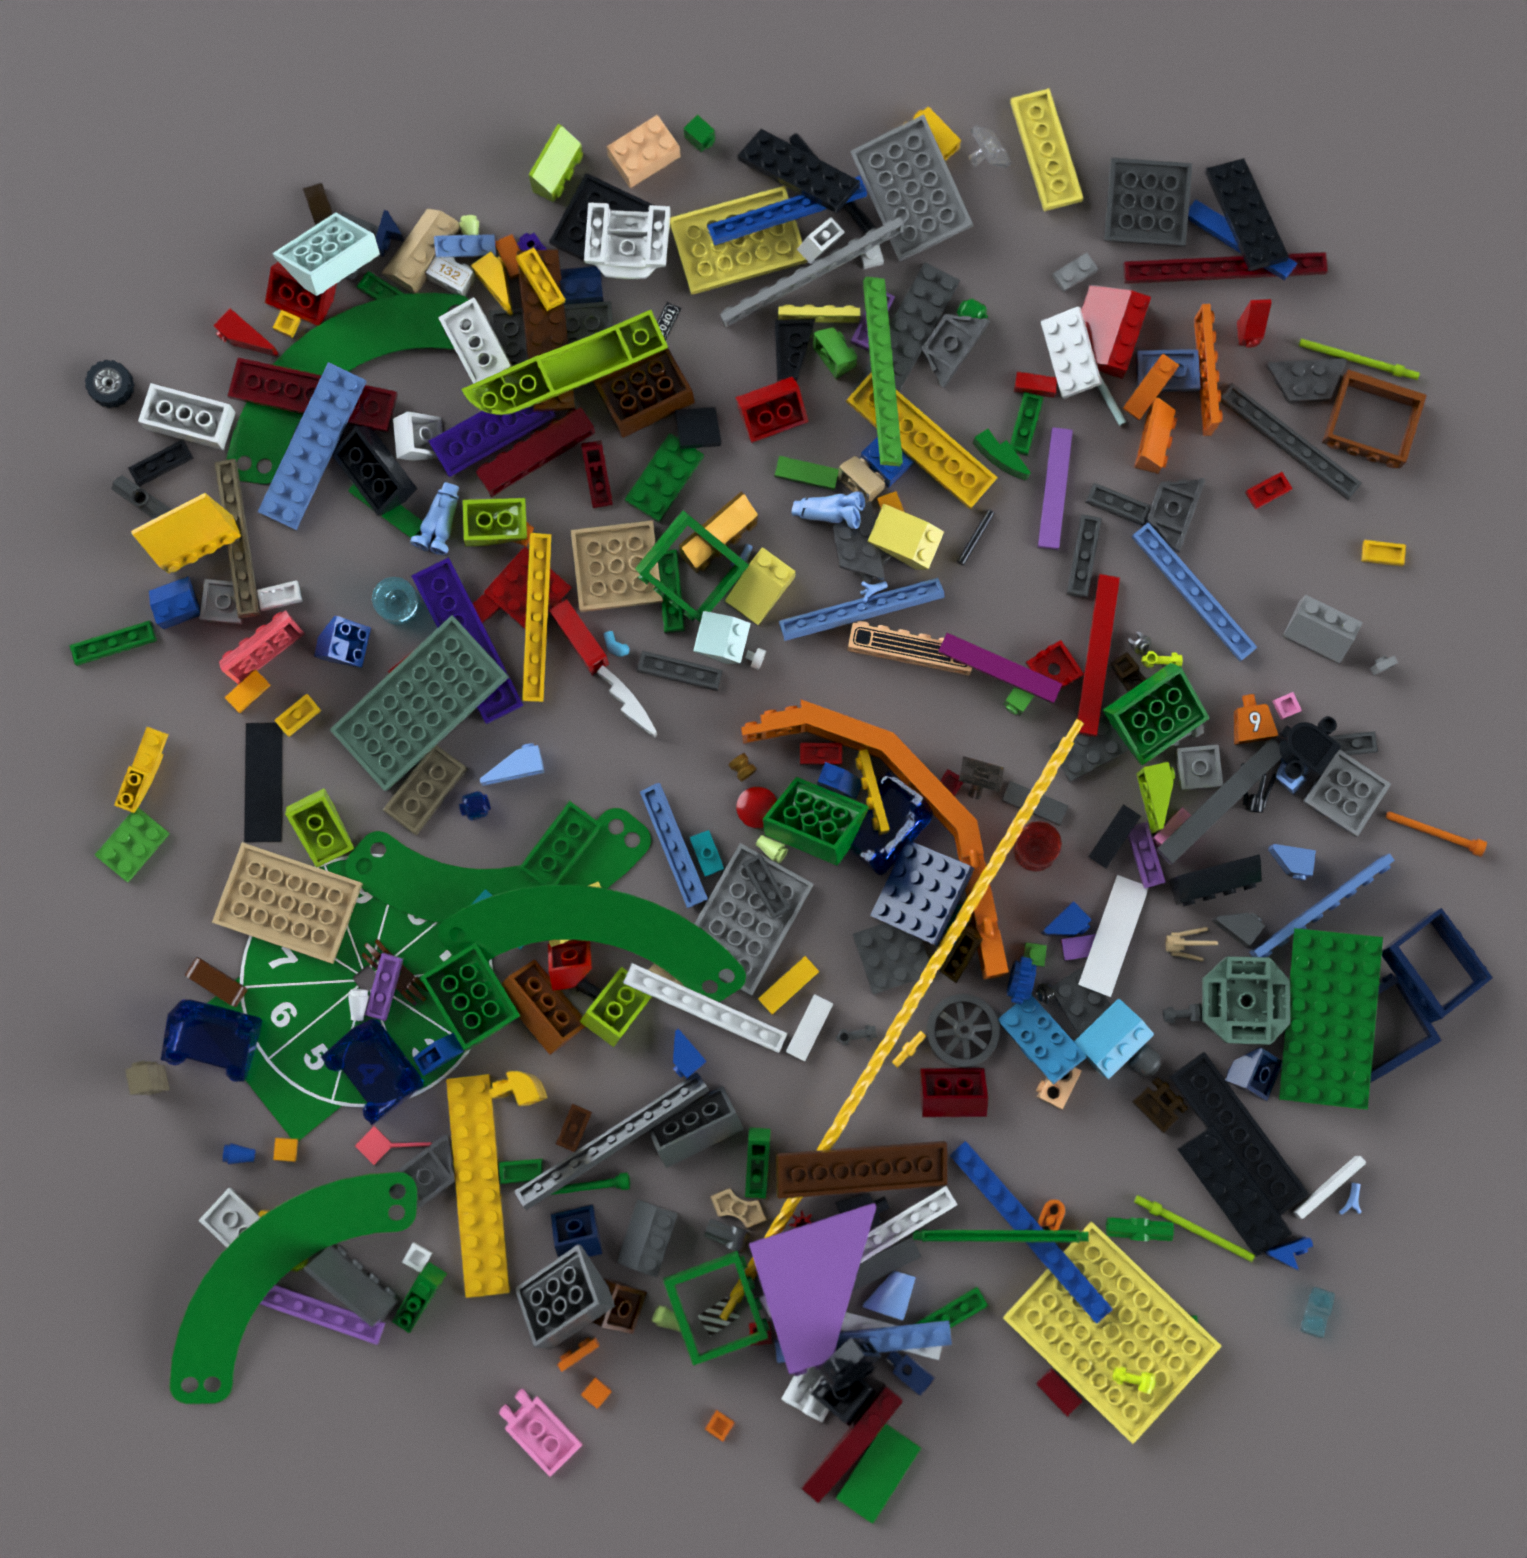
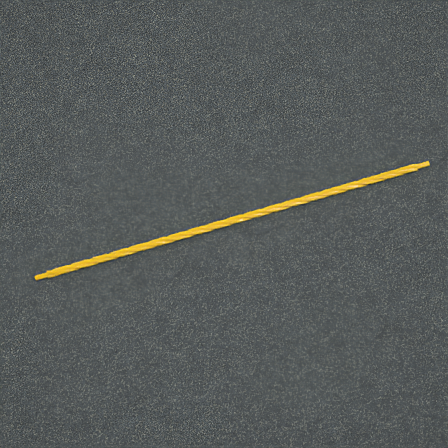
M1076 719L1067 736L1062 738L1057 750L1044 768L1041 777L1035 783L1023 807L1017 813L1006 835L993 853L989 864L978 878L971 894L965 900L954 922L941 940L937 951L929 960L919 981L913 987L902 1009L889 1027L885 1038L877 1047L867 1068L853 1087L850 1097L843 1104L833 1125L825 1134L817 1150H830L838 1140L850 1116L854 1113L865 1095L867 1087L874 1080L884 1059L890 1053L902 1029L908 1023L920 999L926 993L938 969L947 958L954 942L960 936L972 912L981 901L989 883L996 876L1006 855L1012 849L1024 825L1033 814L1041 796L1048 789L1058 768L1073 747V741L1084 724L1080 720ZM803 1197L787 1198L780 1214L775 1218L764 1238L779 1234L784 1230ZM752 1256L745 1273L747 1277L751 1276L752 1280H754L758 1272ZM740 1278L731 1291L730 1299L719 1316L725 1321L728 1320L736 1304L741 1302L745 1294Z

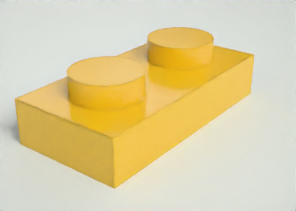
M305 694L274 721L290 737L322 710L308 694Z

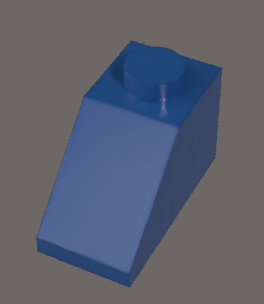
M825 762L817 782L818 786L854 800L857 799L862 786L861 778Z
M1073 901L1041 933L1053 936H1075L1078 933L1082 935L1090 928L1088 923L1092 919Z
M677 1029L675 1031L673 1063L676 1066L673 1069L680 1078L685 1076L688 1079L707 1061L684 1034Z
M452 1033L433 1042L413 1058L422 1075L425 1076L463 1053L464 1050L455 1034Z

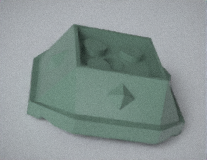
M1227 956L1202 978V1022L1225 1043L1270 1045L1290 1024V980L1271 958ZM1243 995L1249 998L1250 1003L1247 1007L1241 1004V997Z

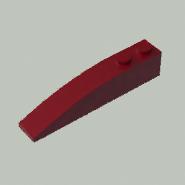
M884 1384L801 1489L819 1503L876 1437L903 1403V1399Z

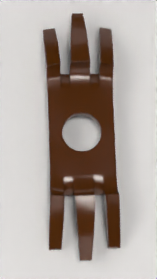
M378 939L374 941L382 952L392 955ZM366 943L364 946L378 962H374L365 953L361 956L377 970L381 954ZM402 964L401 975L398 978L396 989L412 1005L416 1006L417 1002L406 992L407 989L423 1002L426 998L412 983L415 982L425 991H429L424 983Z

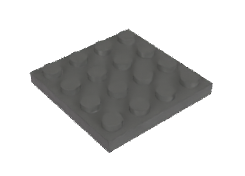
M1111 158L1104 241L1185 247L1193 163Z

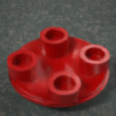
M764 787L748 788L738 798L736 805L738 817L749 827L763 828L764 816L777 801L775 795Z

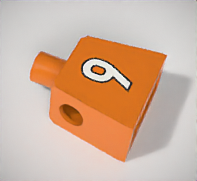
M1254 694L1242 696L1244 707L1234 711V745L1265 741L1279 736L1268 705H1256Z

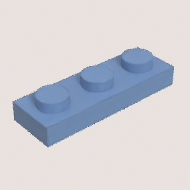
M444 235L434 237L436 258L484 257L489 252L496 256L494 235Z

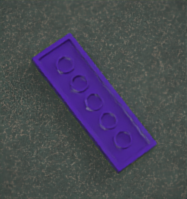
M533 406L507 415H495L480 411L428 442L447 475L451 477L557 416L554 411L533 412Z

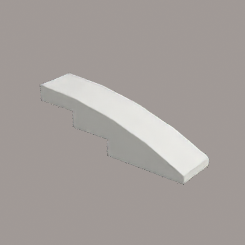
M602 665L597 671L598 675L612 685L609 693L624 705L621 708V713L655 738L657 732L646 711L630 690Z

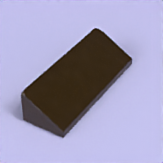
M971 922L963 929L939 972L955 983L959 981L983 940Z

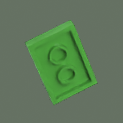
M138 807L135 813L131 812L96 852L95 856L126 882H129L170 833Z

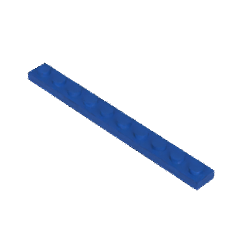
M966 1141L949 1155L1014 1230H1043ZM1025 1242L1096 1324L1113 1310L1055 1242Z

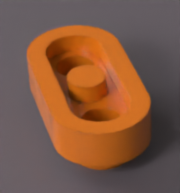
M1056 1199L1047 1201L1037 1223L1042 1228L1047 1226L1050 1230H1058L1065 1215L1064 1204ZM1052 1206L1058 1208V1212L1055 1215L1050 1213Z

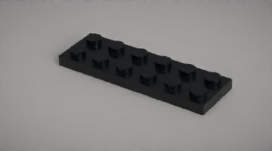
M762 128L738 154V161L836 214L860 187V181Z
M1242 158L1206 168L1205 174L1248 270L1253 271L1286 262L1289 255L1245 159Z
M1214 1124L1178 1147L1177 1150L1256 1257L1292 1235V1230Z

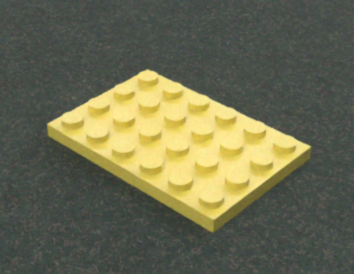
M785 186L670 217V227L691 295L808 263L797 250L802 244V239L796 220L715 246L708 232L707 225L789 199Z

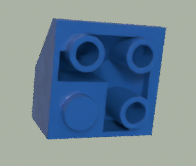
M334 616L318 636L314 657L332 663L362 668L371 627Z

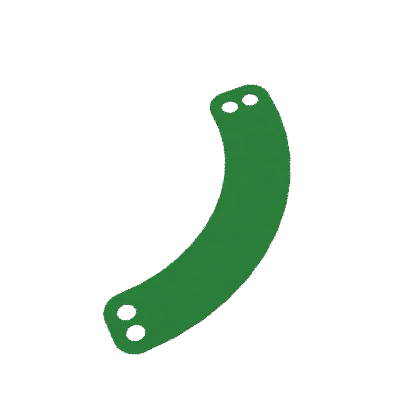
M433 292L403 294L383 298L421 323L426 321L423 327L379 299L355 306L331 317L310 330L291 345L273 365L322 375L328 362L349 372L363 363L393 352L419 348L455 349L450 339L446 336L445 329L438 317L447 313L451 306L461 305L469 299L459 294ZM246 403L233 432L226 460L235 458L236 462L242 456H247L251 459L252 465L248 470L243 471L238 468L240 481L257 484H269L272 482L303 414ZM268 459L271 461L272 468L268 473H260L258 471L257 464L260 460Z
M612 808L605 811L597 819L603 825V828L560 885L588 886L599 881L601 888H609L625 875L649 850L651 845L649 830L624 809ZM614 819L621 820L624 824L623 831L620 834H612L608 829L610 821ZM375 831L366 835L350 853L345 863V871L349 879L363 883L362 889L373 897L397 910L437 923H442L448 917L471 905L485 889L494 896L515 889L541 886L519 869L520 865L496 869H475L449 865L411 850L388 833L382 831ZM630 832L637 833L640 837L639 845L634 848L628 847L624 841L625 836ZM377 842L383 843L386 847L385 854L380 858L373 857L370 852L371 846ZM361 859H368L372 863V869L367 874H361L357 870V863Z
M541 885L515 889L490 896L463 908L445 919L438 928L439 940L453 956L463 951L465 944L476 943L487 961L514 948L550 940H584L612 945L650 960L670 973L686 988L717 1002L723 1001L741 989L746 981L744 967L723 945L694 923L649 900L601 887ZM454 927L461 928L465 933V937L460 941L453 940L450 937L449 931ZM723 969L731 970L735 975L734 980L723 982L719 978L720 971ZM706 980L715 981L718 985L717 991L714 993L705 992L702 988L703 982Z
M403 1172L374 1173L340 1179L312 1188L285 1201L261 1216L239 1234L219 1255L205 1274L188 1304L178 1330L172 1355L169 1383L171 1395L177 1401L184 1404H214L227 1398L233 1386L234 1366L241 1339L256 1308L267 1293L295 1266L331 1245L354 1237L374 1233L399 1232L409 1228L414 1222L417 1212V1185L414 1179ZM394 1184H402L405 1187V1195L400 1199H394L389 1194V1189ZM394 1205H400L405 1210V1214L400 1220H393L389 1217L388 1211ZM187 1377H193L198 1382V1387L193 1392H186L182 1389L181 1383ZM209 1377H216L221 1382L220 1388L215 1392H209L204 1387V1382Z

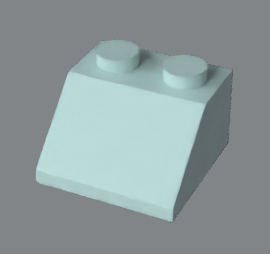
M704 611L693 652L725 664L741 663L750 623L732 616Z

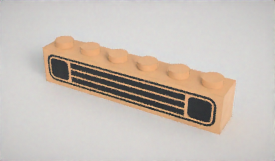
M857 621V623L852 624L847 651L968 676L972 671L971 667L938 653L944 638L937 640L932 639L927 634L912 635L910 631L899 629L898 632L892 631L889 627L883 625L873 627L864 621Z

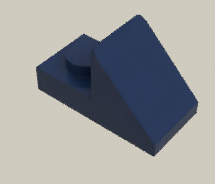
M387 210L383 211L375 238L380 253L378 256L382 257L390 249L391 239L404 242L400 230Z

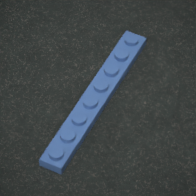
M1149 522L1132 535V539L1240 662L1257 648Z
M939 578L872 595L866 603L863 602L864 598L780 620L779 626L784 641L942 599L945 598L944 590Z
M1390 853L1381 856L1249 951L1252 957H1268L1273 953L1272 948L1277 945L1281 947L1290 941L1288 937L1294 933V928L1306 929L1305 925L1310 921L1314 923L1324 916L1322 912L1327 909L1331 911L1341 904L1339 900L1343 897L1349 898L1357 893V887L1361 884L1364 887L1374 880L1372 876L1378 872L1383 874L1391 868L1389 864L1395 860Z
M949 1321L840 1332L834 1353L850 1338L869 1339L878 1353L952 1345ZM775 1339L777 1363H783L785 1359L779 1339Z

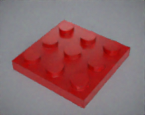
M526 546L483 592L524 629L526 624L529 549ZM551 568L548 614L550 613L549 610L552 609V605L562 600L572 589Z

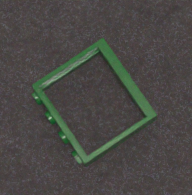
M683 510L635 569L640 574L638 576L640 580L647 585L649 582L655 586L653 588L655 592L662 597L667 595L670 598L668 602L677 609L682 607L685 610L684 615L690 620L694 621L697 619L701 622L703 612H711L749 564ZM687 526L692 528L735 564L697 611L649 573Z
M738 1251L663 1278L693 1366L768 1338L766 1331H769L770 1328L767 1319L761 1318L759 1313L763 1309L759 1297L754 1298L752 1290L755 1289L752 1277L746 1276L744 1269L748 1268L744 1255L739 1256ZM735 1263L759 1332L699 1354L675 1285Z

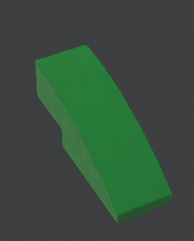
M988 428L974 437L973 445L996 467L1025 481L1029 478L1031 472L1007 440L999 444Z

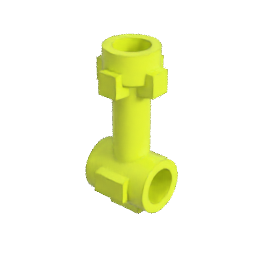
M1148 651L1142 657L1141 663L1147 668H1152L1154 664L1168 665L1169 663L1182 667L1183 657L1173 652L1171 656H1157L1154 651Z
M1121 1366L1120 1368L1115 1367L1112 1380L1116 1381L1117 1384L1122 1385L1124 1381L1139 1385V1391L1149 1394L1152 1389L1154 1390L1156 1380H1154L1155 1375L1142 1372V1375L1138 1376L1127 1373L1126 1368Z

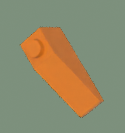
M1162 354L1123 409L1140 420L1151 406L1155 397L1157 398L1173 377L1179 364L1165 354Z

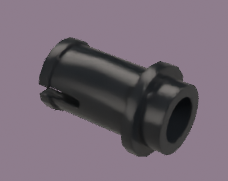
M585 977L574 988L577 989V992L581 991L595 1001L602 989L587 981Z

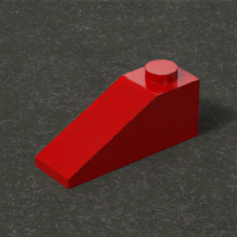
M1271 299L1250 300L1237 321L1239 346L1253 348L1261 343L1266 331L1272 304Z
M231 308L213 325L217 330L216 336L224 343L228 341L236 347L275 357L279 355L276 348Z

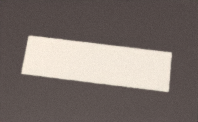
M1117 875L1078 985L1111 997L1149 888L1144 889L1143 884Z

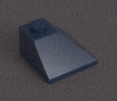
M1259 1047L1234 1060L1227 1072L1225 1081L1267 1101L1282 1067V1061Z

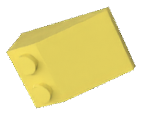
M883 504L867 542L913 569L922 570L929 569L944 531L927 521Z
M762 547L749 563V566L725 602L756 625H759L793 581L796 571Z

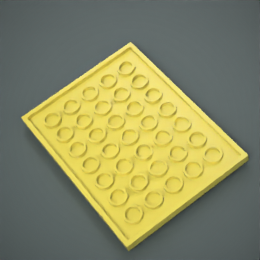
M1090 1222L1082 1230L1089 1232V1242H1071L1063 1253L1113 1310L1096 1324L1047 1268L1002 1318L1134 1444L1222 1346L1093 1222ZM1115 1367H1125L1127 1373L1141 1376L1142 1372L1155 1375L1154 1380H1156L1154 1390L1152 1389L1149 1394L1139 1391V1385L1126 1381L1122 1385L1117 1384L1116 1381L1112 1380Z

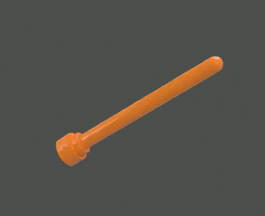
M1393 812L1386 813L1388 820L1469 848L1468 850L1478 857H1482L1485 852L1487 841L1481 839H1472L1471 841Z

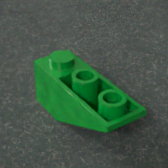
M429 1262L419 1273L391 1322L410 1334L438 1291L447 1273Z

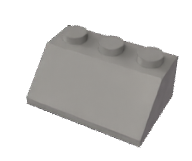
M1305 595L1299 601L1282 637L1339 664L1354 642L1363 622Z

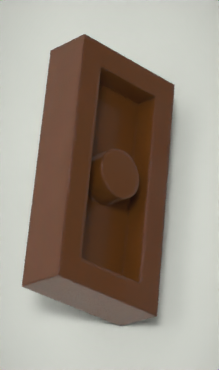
M572 1104L555 1144L576 1152L593 1112Z

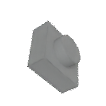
M1385 655L1375 660L1376 664L1370 670L1373 675H1376L1393 667L1398 662L1395 656L1387 658Z

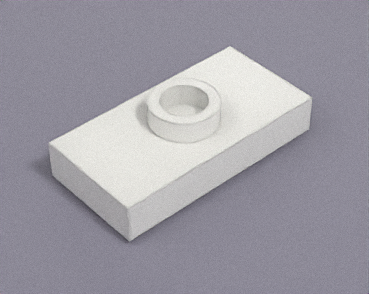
M297 580L256 590L261 611L303 602Z

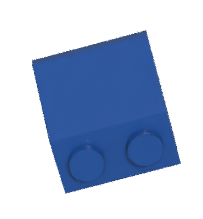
M878 437L861 452L860 459L863 458L874 473L878 472L884 478L885 485L888 488L915 463L902 451L903 463L901 466L880 465Z
M188 576L149 591L150 607L157 625L163 630L200 616L201 608Z

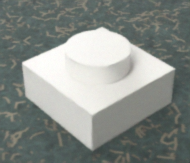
M879 245L860 255L864 269L883 265L884 263Z
M413 1242L402 1263L421 1272L427 1265L433 1252Z

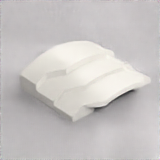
M588 203L584 263L595 265L605 277L618 279H646L656 268L665 267L670 229V206L649 205V212L611 211L609 204Z

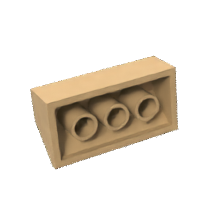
M427 209L383 270L382 275L412 294L418 293L428 279L426 271L436 256L434 237L459 235L461 229L458 221L442 211Z

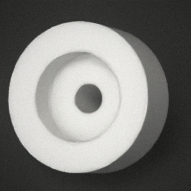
M760 648L757 649L756 653L748 650L745 658L752 661V668L759 670L766 651Z

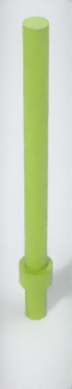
M1302 338L1299 341V347L1392 373V376L1399 378L1403 376L1418 380L1420 372L1406 369L1405 366L1400 364L1392 365Z
M1139 1195L1136 1196L1134 1203L1149 1210L1150 1214L1156 1217L1159 1215L1250 1262L1254 1260L1255 1255L1168 1211L1156 1201L1151 1202Z

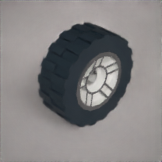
M104 360L90 367L91 369L87 372V377L85 378V388L96 403L107 408H117L120 405H124L127 400H130L135 384L130 372L120 362ZM110 382L113 384L112 386L108 387L107 383Z

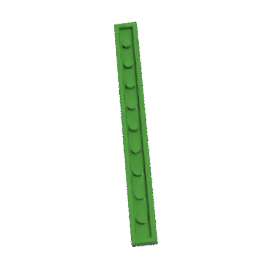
M865 277L863 288L880 465L901 466L903 459L885 279Z

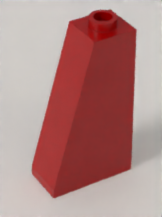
M566 599L554 603L552 609L549 610L552 617L590 674H596L602 665L604 667L608 666L609 662L606 654L569 601Z

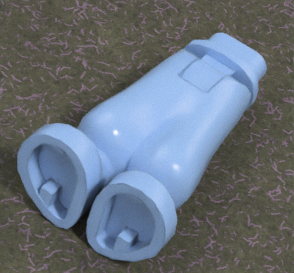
M446 482L443 483L442 489L438 490L421 524L422 535L411 537L410 543L413 546L424 551H429L430 548V551L437 555H447L449 548L445 542L451 534L452 521L459 499L457 495L458 486ZM436 535L435 540L431 543L432 537Z
M856 491L849 495L841 493L827 497L802 498L801 501H794L792 515L799 516L801 519L841 523L845 519L850 528L858 529L861 522L859 511L864 510L865 496L863 492Z

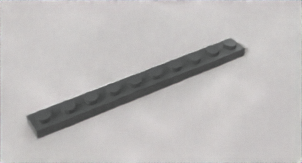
M698 1072L514 1191L523 1208L527 1211L709 1092L708 1087Z

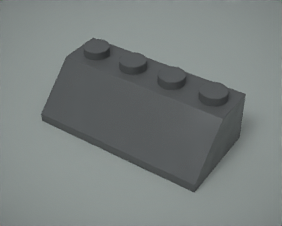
M721 1086L696 1099L649 1130V1133L662 1162L668 1168L743 1131L744 1128L724 1086Z

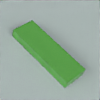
M779 456L775 477L835 491L839 469Z

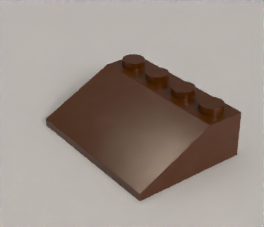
M668 348L593 381L622 438L675 413V410L684 409L695 403L693 391Z

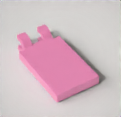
M521 1388L516 1393L515 1398L522 1406L514 1413L505 1404L499 1410V1414L508 1422L505 1430L551 1477L582 1446V1442L538 1396L532 1400L526 1391Z

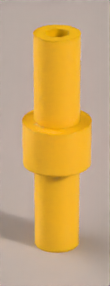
M920 1031L909 1043L907 1042L902 1047L903 1050L892 1063L898 1068L908 1056L911 1057L917 1051L916 1048L927 1036Z

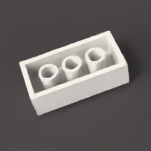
M151 383L138 422L145 430L224 450L236 412L230 404Z

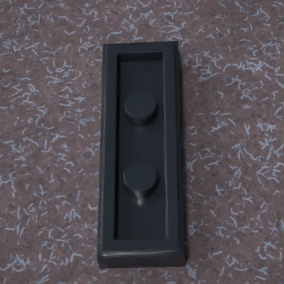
M182 439L128 467L136 485L140 487L194 458L187 444Z
M1123 804L1088 857L1107 869L1142 816Z

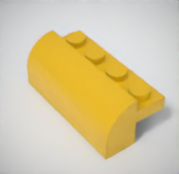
M519 1071L506 1072L508 1080H499L492 1084L493 1088L489 1089L491 1098H504L514 1094L519 1106H530L548 1098L542 1082L535 1075Z

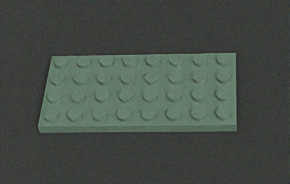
M451 615L329 730L384 791H388L505 682L509 676L462 624Z

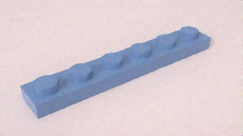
M656 783L640 791L686 907L691 908L708 900L661 784Z

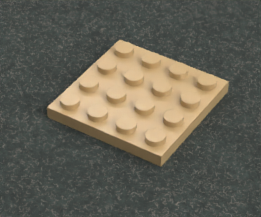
M653 521L571 530L580 612L663 602L662 596L653 590L655 586L650 582L647 585L638 578L640 574L635 569L656 543ZM657 562L649 573L660 581Z

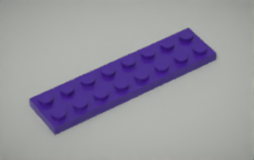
M448 557L411 575L437 628L453 615L508 675L450 558ZM509 677L478 706V709L487 725L524 705Z

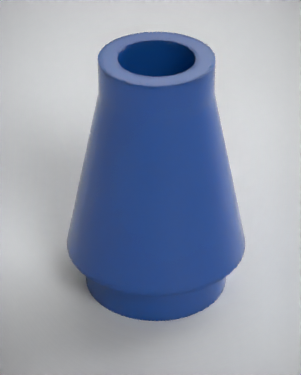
M233 1143L224 1145L223 1162H228V1165L254 1162L256 1149H250Z

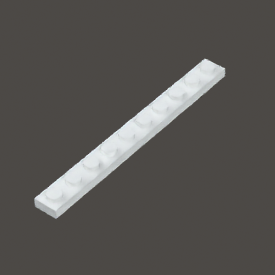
M947 1186L870 1231L860 1263L957 1206ZM764 1295L759 1299L763 1304L765 1310L767 1311L769 1317L771 1318L770 1310L766 1301V1297Z

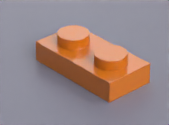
M587 1337L578 1344L579 1349L573 1353L571 1350H568L559 1357L561 1361L557 1364L561 1372L598 1348L600 1344L596 1337L592 1340Z

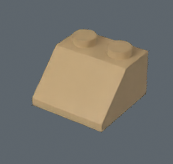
M854 456L839 466L838 480L852 493L856 491L863 492L865 503L868 501L872 502L884 490L885 480L878 472L874 473L863 458L859 459L857 456Z

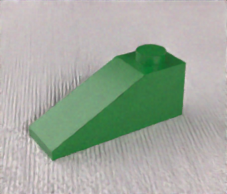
M749 1127L745 1197L766 1199L771 1129Z

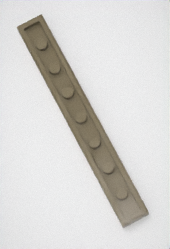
M235 458L214 462L221 506L233 515L241 535L233 543L227 544L237 615L239 619L260 615L237 462Z

